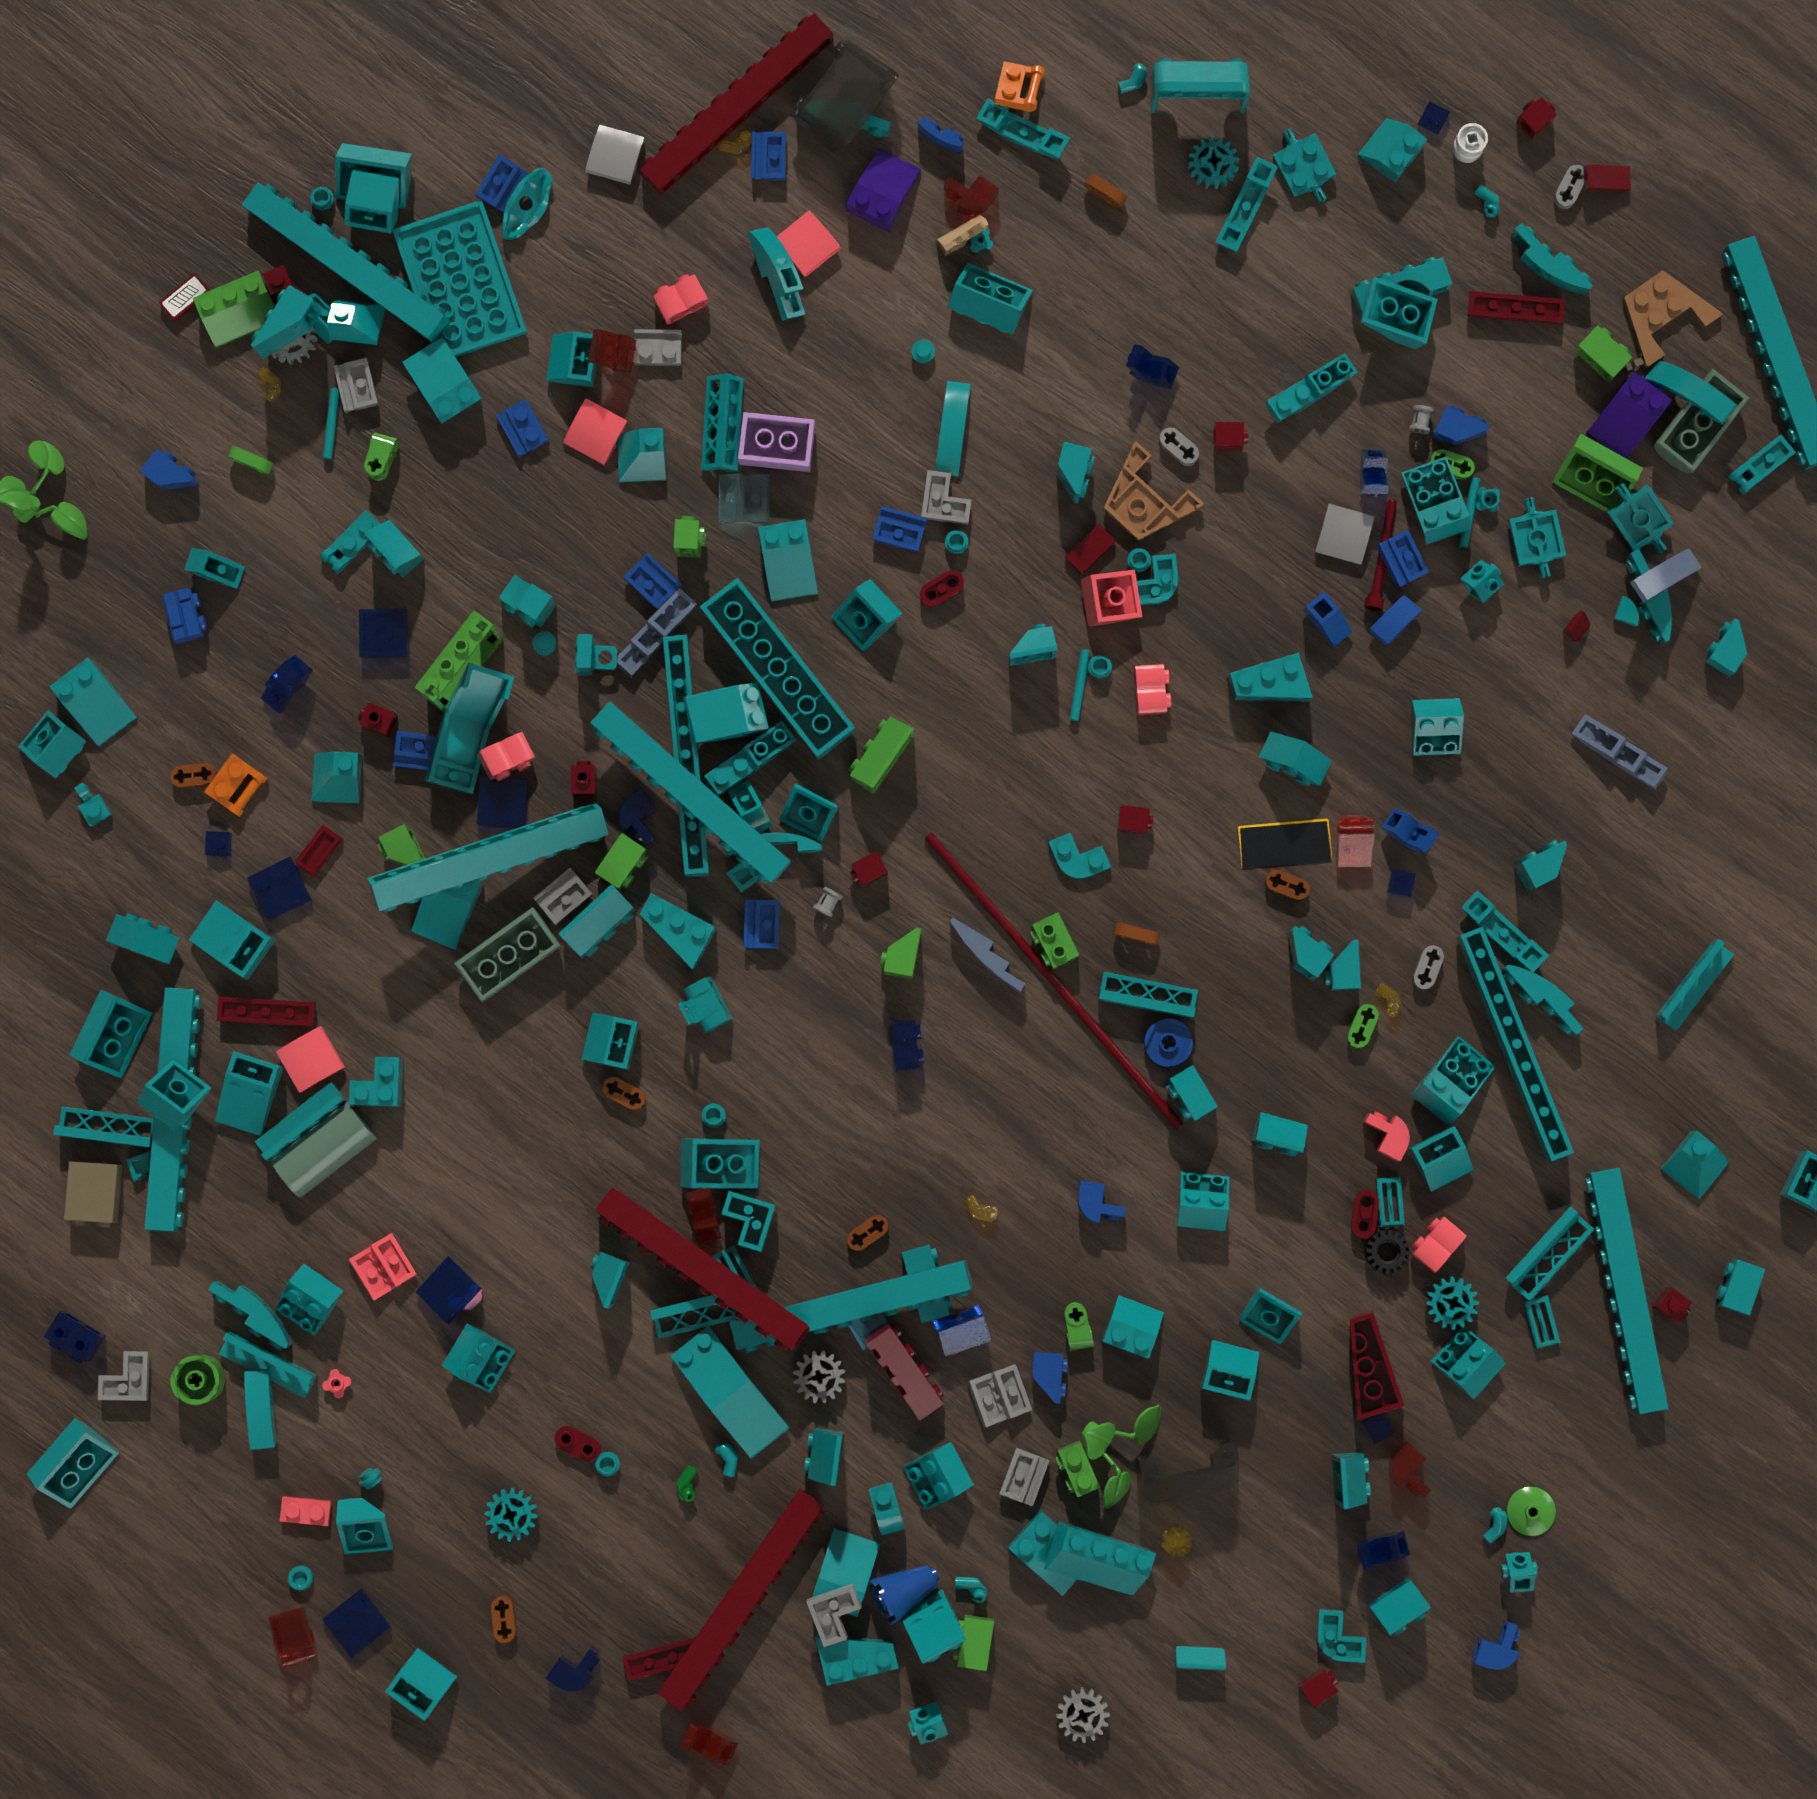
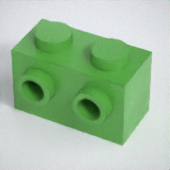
M1597 325L1577 346L1574 352L1610 383L1633 357L1626 346L1618 344L1612 339L1613 336L1607 329H1601Z
M681 516V519H675L673 548L676 556L701 558V546L706 545L705 528L701 527L700 521L695 520L693 516Z
M621 833L595 871V874L621 891L623 887L627 888L633 881L634 876L632 873L636 867L640 869L648 858L645 855L647 850Z
M1058 912L1032 925L1033 931L1030 932V935L1035 945L1040 943L1044 951L1040 955L1046 967L1051 965L1053 970L1079 957V953Z
M1080 1441L1057 1450L1059 1456L1055 1457L1060 1470H1066L1069 1479H1066L1065 1482L1070 1494L1075 1492L1077 1497H1080L1100 1488Z
M964 1615V1621L959 1620L966 1641L959 1648L954 1649L953 1659L958 1660L957 1667L987 1671L994 1619Z

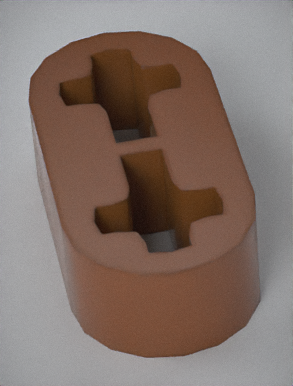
M1090 174L1084 183V186L1090 192L1118 209H1121L1128 199L1121 190L1095 174Z
M208 763L177 766L171 771L170 780L179 788L208 786L217 774V770ZM205 768L211 772L206 781L203 777H196V774L204 773ZM180 771H183L184 774L191 775V778H185L184 783H181V781L176 779V776H179Z
M1273 870L1265 878V885L1268 890L1292 900H1303L1310 892V886L1307 881L1281 870ZM1276 875H1279V880L1286 883V886L1278 884L1276 887H1273L1270 877L1274 878ZM1299 883L1302 884V889L1305 890V893H1300L1299 896H1296L1295 890L1288 888L1289 884L1292 886H1297Z
M1116 923L1113 935L1157 946L1160 933L1123 923Z
M610 1077L604 1081L602 1089L608 1098L632 1110H639L645 1105L646 1096L640 1089L616 1077ZM615 1081L618 1082L617 1087L623 1090L622 1095L614 1092L612 1095L609 1094L608 1084H614ZM637 1092L639 1093L638 1098L641 1099V1103H635L632 1106L630 1105L631 1100L625 1097L626 1093L635 1095Z
M874 1215L848 1234L847 1243L849 1247L860 1251L882 1237L889 1228L887 1219L881 1215ZM874 1219L878 1222L884 1221L882 1232L875 1230L871 1234L869 1233L868 1229L873 1227L872 1221ZM864 1232L867 1233L868 1236L862 1240L863 1245L861 1247L858 1244H852L851 1241L854 1240L853 1234L856 1233L859 1236Z
M501 1595L494 1599L491 1604L493 1634L500 1643H508L514 1639L517 1632L515 1608L510 1597ZM500 1600H503L504 1604L509 1605V1608L505 1610V1617H502L500 1609H496V1606L500 1604ZM502 1621H506L507 1629L512 1631V1633L508 1634L507 1638H504L503 1634H499V1630L503 1628Z

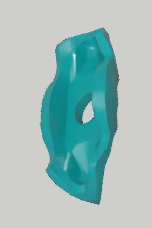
M538 168L515 187L506 203L501 231L504 239L513 240L522 236L544 214L553 185L552 176L546 169ZM522 197H528L532 202L531 208L527 211L519 206V200Z

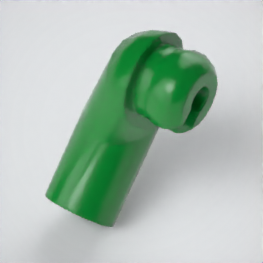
M689 1464L676 1482L680 1499L687 1503L695 1499V1492L691 1481L698 1472L697 1469Z

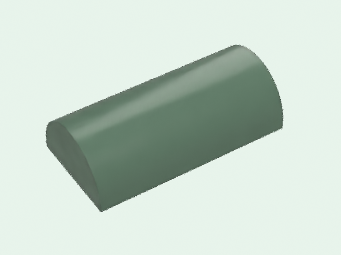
M1714 369L1710 370L1704 381L1722 392L1737 405L1723 425L1704 415L1702 409L1687 401L1654 444L1656 452L1666 462L1685 473H1694L1749 400L1746 394Z
M532 907L454 964L483 1003L560 948L561 945L538 912Z
M348 1100L271 1159V1163L290 1190L296 1196L302 1198L378 1138L353 1105H349Z

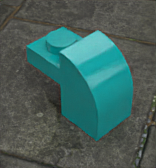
M889 1482L868 1488L881 1535L905 1529L893 1483Z

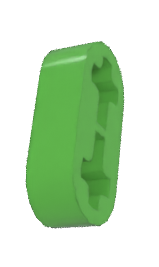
M235 446L231 447L227 456L241 465L269 475L273 466L272 462Z
M1444 449L1436 450L1430 457L1429 462L1435 461V458H1439L1440 455L1447 456L1448 462L1451 463L1450 467L1454 477L1458 480L1468 479L1475 469L1474 462L1470 458ZM1462 463H1465L1469 471L1461 474L1460 468L1453 465L1461 466Z
M1365 1004L1356 1011L1347 1033V1042L1353 1048H1362L1369 1042L1379 1017L1375 1006ZM1370 1009L1373 1019H1368L1366 1024L1363 1025L1364 1016L1361 1015V1012ZM1361 1027L1363 1028L1361 1036L1364 1038V1041H1359L1356 1044L1352 1034L1358 1033Z

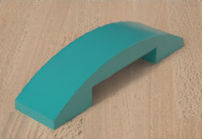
M988 98L976 118L977 121L1008 140L1036 153L1055 159H1060L1070 141V137L1051 128L1048 130L1009 112L1005 106L995 105L994 101Z
M1256 157L1215 243L1237 253L1278 166Z
M1658 360L1644 378L1663 392L1668 390L1702 409L1704 415L1722 425L1737 407L1731 399L1709 383L1667 362Z
M947 381L935 471L951 473L952 477H958L971 384Z
M790 833L760 834L772 845L797 844L798 853L822 852L821 844L800 835ZM732 849L729 852L725 850L726 856H738Z
M1478 890L1461 907L1464 913L1479 928L1483 926L1489 938L1528 971L1534 973L1549 957L1532 939L1529 940L1498 912L1495 906Z

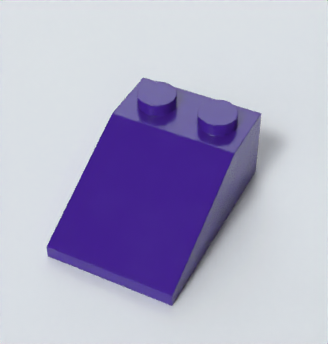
M878 149L846 203L847 212L889 232L921 169Z
M1633 372L1586 434L1604 447L1627 458L1664 412L1672 399L1636 372Z

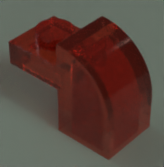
M981 175L978 176L969 190L950 176L944 183L945 195L954 202L959 201L957 212L963 215L975 216L985 212L999 194V188Z
M710 1188L687 1192L686 1196L697 1242L722 1238L716 1205Z
M1404 1441L1390 1458V1477L1399 1488L1407 1482L1408 1484L1405 1487L1414 1496L1420 1494L1426 1497L1431 1490L1413 1474L1426 1458L1407 1441Z
M697 1722V1724H690L684 1733V1739L680 1746L687 1751L700 1753L714 1763L728 1766L739 1743L718 1730Z

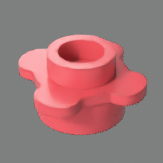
M333 1369L330 1371L328 1380L323 1382L322 1388L325 1391L329 1390L332 1392L335 1398H341L347 1386L351 1385V1378L340 1374L338 1369ZM336 1381L339 1382L338 1386H335Z

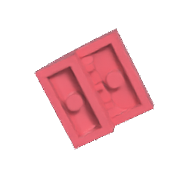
M810 210L777 236L788 252L795 268L805 278L841 249L838 242Z
M586 398L574 418L563 443L605 466L616 448V442L628 423L627 420Z
M322 1026L276 1051L299 1093H303L345 1068Z
M392 1233L348 1260L373 1302L417 1275Z

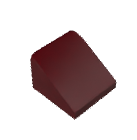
M1583 610L1576 613L1563 630V633L1575 642L1580 640L1591 625Z

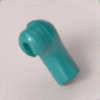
M1135 64L1132 68L1134 71L1130 79L1118 82L1120 94L1142 87L1147 77V68L1143 64Z
M1481 184L1474 194L1484 201L1485 215L1490 218L1496 217L1500 211L1499 198Z
M718 1442L715 1446V1452L720 1454L725 1461L722 1475L734 1477L739 1458L738 1453L730 1443Z
M1499 1507L1491 1510L1490 1516L1493 1519V1527L1483 1535L1490 1545L1507 1530L1508 1516Z
M956 1577L955 1589H968L976 1603L985 1602L988 1595L987 1589L978 1578Z

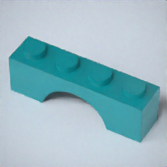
M1431 257L1422 261V265L1416 267L1407 265L1401 268L1398 273L1391 275V272H1387L1377 277L1400 286L1416 288L1428 296L1447 291L1453 284L1443 257L1439 259ZM1368 280L1355 284L1351 292V297L1360 320L1371 283Z

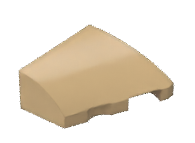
M978 215L936 241L943 254L947 256L965 246L968 239L987 230L989 224L983 216Z

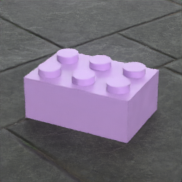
M743 412L738 455L739 465L810 472L815 420Z

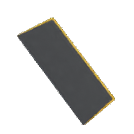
M1328 819L1238 827L1243 869L1332 861Z

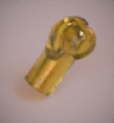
M742 131L739 138L734 142L721 140L719 152L736 155L742 154L751 147L752 134L749 131Z
M263 366L258 371L257 376L266 382L264 397L268 401H275L281 393V381L275 374Z
M1381 982L1375 992L1387 999L1388 1007L1386 1013L1390 1017H1396L1403 1008L1400 995L1397 991Z
M975 1194L964 1199L975 1219L990 1222L994 1221L998 1216V1209L995 1206L980 1205Z

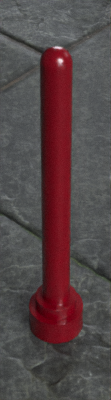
M1393 498L1387 502L1380 543L1391 538L1397 501ZM1379 552L1372 590L1365 597L1364 608L1373 611H1382L1384 605L1381 589L1386 565Z

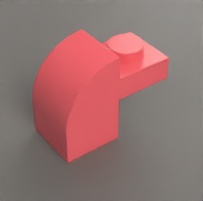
M1378 1112L1367 1114L1363 1123L1384 1133L1376 1151L1397 1162L1401 1161L1410 1140L1409 1130L1404 1121L1398 1116H1393L1390 1123L1386 1122L1388 1117Z

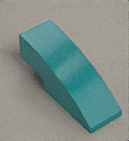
M269 1368L245 1371V1405L250 1450L274 1448L277 1443L274 1420L276 1413Z

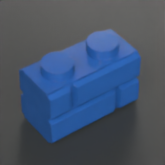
M185 588L163 594L162 598L173 641L181 644L205 637L204 630L207 629V624L204 616L199 614L198 607H201V600L198 593H194L190 588Z

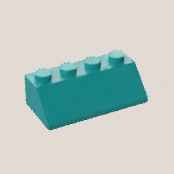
M1059 1522L1044 1569L1133 1596L1148 1579L1156 1553L1142 1546Z

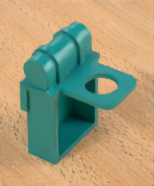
M578 634L575 645V674L586 676L592 675L593 669L614 670L617 667V648L615 646L594 645L593 635ZM602 651L611 653L612 661L609 664L604 665L599 662L598 655Z

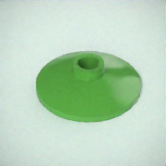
M1524 1487L1517 1490L1510 1497L1506 1510L1511 1526L1519 1533L1527 1536H1537L1546 1532L1552 1526L1556 1515L1555 1504L1550 1495L1537 1487ZM1532 1507L1537 1510L1536 1515L1533 1517L1528 1513Z

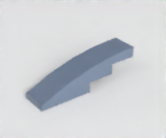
M1688 548L1630 583L1641 600L1645 602L1702 567Z
M679 588L647 621V624L631 639L630 644L617 656V666L632 678L663 645V637L671 636L697 606V603Z
M1586 714L1572 732L1574 737L1596 753L1654 790L1668 772L1666 766L1650 758L1646 752L1627 742L1625 737Z
M952 917L950 921L951 926L980 963L997 978L1020 993L1025 983L1005 971L1009 965L1008 961L989 951L994 942Z

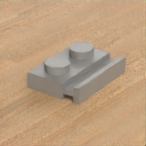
M634 329V365L681 366L682 330Z
M367 358L333 366L345 413L379 405Z
M569 868L533 899L553 923L557 925L593 896V894L575 872Z
M1016 1447L999 1494L1033 1507L1050 1460Z

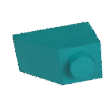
M191 548L184 570L201 578L238 589L245 566L210 551Z
M749 780L728 790L741 818L758 833H762L773 826Z
M1358 940L1351 941L1328 966V971L1324 972L1325 985H1329V991L1357 990L1361 988Z

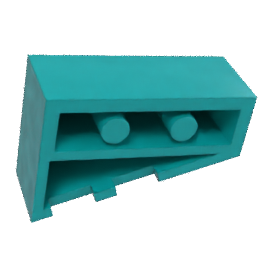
M1299 653L1235 671L1227 677L1234 700L1310 702L1313 699Z
M651 893L640 915L694 971L716 931L715 926Z
M816 1634L815 1638L827 1686L899 1669L894 1642L891 1640L847 1637V1640L823 1647L819 1634Z

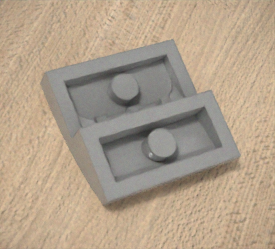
M599 125L585 172L631 185L645 137Z
M1328 504L1315 552L1362 564L1375 516Z
M1016 1364L967 1381L983 1428L1032 1410Z

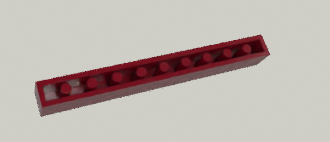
M815 13L810 17H804L798 23L797 29L792 33L787 32L781 38V43L777 47L768 49L758 64L753 63L746 70V74L740 80L737 78L729 85L727 92L723 95H717L712 100L711 106L708 109L699 111L695 115L694 121L688 127L685 125L680 128L676 133V137L671 142L666 141L659 148L658 154L653 158L648 157L642 163V168L640 169L642 177L660 196L668 191L834 41L833 32Z
M612 1187L595 1209L598 1215H600L598 1218L600 1222L607 1227L611 1225L619 1229L617 1233L627 1241L631 1238L638 1242L637 1248L647 1255L652 1252L658 1256L656 1261L668 1269L669 1266L677 1270L675 1274L685 1282H688L689 1279L697 1284L695 1289L703 1295L707 1296L710 1293L717 1299L714 1302L723 1309L727 1310L728 1307L736 1312L734 1316L746 1324L750 1321L756 1326L754 1330L764 1338L767 1335L774 1338L776 1341L773 1344L784 1352L787 1349L794 1352L811 1329L804 1321Z
M799 1488L657 1692L658 1695L679 1710H682L684 1706L687 1708L691 1706L697 1697L693 1694L697 1687L701 1686L703 1688L711 1677L708 1671L713 1665L718 1667L725 1657V1654L722 1653L727 1644L732 1647L740 1634L736 1631L740 1625L746 1626L754 1615L751 1612L756 1603L759 1606L768 1595L765 1591L770 1583L775 1585L782 1575L779 1569L784 1562L789 1565L796 1555V1552L793 1550L798 1542L803 1545L811 1532L807 1529L811 1523L817 1524L825 1512L821 1510L824 1506L822 1503Z

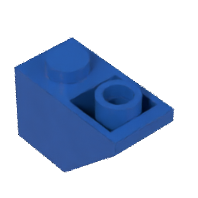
M1446 406L1432 437L1451 446H1456L1485 435L1490 425L1486 424V421L1481 417H1470L1464 414V411L1459 407L1451 406L1450 408Z
M156 449L140 469V472L162 490L193 487L199 483L194 478L196 473L186 465L182 468L175 463L177 458L167 450L163 454Z
M1325 592L1321 593L1303 610L1304 614L1333 647L1352 633L1340 609Z
M1033 1352L1032 1377L1055 1403L1060 1404V1398H1065L1066 1384L1061 1382L1062 1374H1067V1359H1063V1354Z

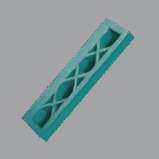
M728 373L707 376L701 470L721 469L728 472L738 471L744 378ZM719 381H720L719 390H718V392L715 394V392H714L715 382H719ZM718 405V413L714 417L713 409ZM716 428L717 434L714 440H712V431ZM714 451L715 463L710 464V455Z
M1721 939L1711 942L1655 1016L1672 1030L1677 1031L1734 956L1733 953L1723 947L1725 942Z
M1103 972L1098 1000L1193 1019L1198 990ZM1107 978L1117 979L1123 988L1117 992L1105 990ZM1122 981H1127L1131 983L1125 986ZM1134 983L1141 984L1146 993L1140 997L1133 996L1127 988ZM1145 985L1152 986L1154 988L1148 990V988ZM1157 988H1163L1170 998L1164 1002L1154 999L1151 992ZM1169 990L1178 991V992H1177L1176 994L1172 995ZM1182 992L1192 994L1190 1007L1179 1005L1174 997Z
M330 1082L255 1141L263 1152L261 1155L265 1160L271 1161V1159L347 1101L335 1084Z
M62 1106L59 1125H55L53 1135L151 1147L154 1118ZM67 1113H76L82 1122L75 1127H67ZM82 1114H86V1115H90V1116H88V1117L85 1119ZM94 1116H100L106 1124L98 1131L93 1130L88 1123ZM106 1117L114 1118V1119H112L110 1122H108V1120L106 1119ZM118 1119H124L130 1127L122 1134L117 1133L111 1126ZM129 1120L138 1121V1122H136L134 1125H132ZM142 1122L152 1123L150 1137L140 1136L135 1128ZM85 1125L87 1129H82L80 1127ZM109 1128L111 1132H105L104 1130ZM133 1131L135 1135H128V1133Z
M1570 1206L1506 1277L1508 1284L1531 1302L1590 1237L1595 1229L1584 1221L1578 1212ZM1576 1222L1586 1229L1581 1237L1570 1236V1229ZM1568 1242V1251L1565 1255H1554V1246L1557 1243ZM1542 1260H1552V1269L1548 1273H1538V1264ZM1525 1278H1535L1536 1287L1530 1293H1527L1519 1286Z
M713 1295L650 1310L652 1320L655 1322L658 1339L737 1318L734 1316L735 1312L730 1310L729 1307L727 1310L724 1309L719 1319L713 1320L705 1315L711 1305H718L714 1302L717 1298ZM706 1307L703 1313L697 1310L699 1308ZM693 1310L701 1315L695 1325H689L682 1321L687 1311ZM726 1312L732 1314L731 1316L724 1317ZM682 1313L680 1318L674 1316L675 1314ZM669 1316L677 1321L672 1330L662 1332L659 1318ZM703 1317L709 1320L707 1322L700 1323ZM680 1323L686 1326L676 1329Z
M233 1332L226 1333L223 1338L225 1343L219 1352L220 1355L249 1370L269 1368L271 1381L304 1398L307 1397L318 1375Z

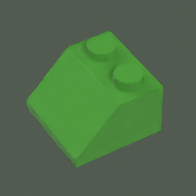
M405 824L378 837L381 842L378 844L379 850L387 860L390 859L396 864L405 866L426 859L412 830Z
M915 928L888 947L887 953L882 952L880 968L884 969L885 975L913 980L921 928Z

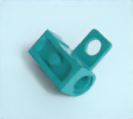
M705 977L683 990L688 1001L680 1002L678 1006L688 1025L700 1023L704 1032L707 1033L733 1020L712 977Z

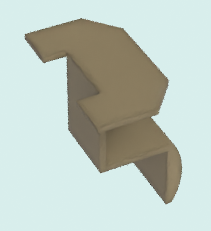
M1641 353L1638 354V359L1625 366L1627 371L1633 370L1640 365L1644 369L1647 367L1646 363L1644 364Z

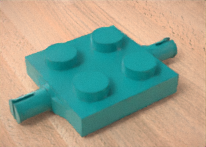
M1291 128L1283 131L1282 134L1288 145L1285 149L1273 154V158L1293 197L1295 198L1303 193L1313 191L1318 204L1322 203V200L1324 202L1327 200V197L1321 187L1325 182L1336 177L1337 174L1316 133L1304 139L1296 140Z
M1624 483L1619 484L1615 489L1622 500L1617 506L1607 512L1633 551L1652 543L1657 553H1662V550L1665 551L1667 547L1660 537L1665 530L1674 525V522L1649 485L1646 484L1637 492L1630 494Z
M1534 498L1524 499L1527 513L1521 517L1508 520L1518 567L1530 564L1538 565L1541 579L1551 576L1548 563L1554 559L1566 557L1556 510L1547 512L1536 511Z

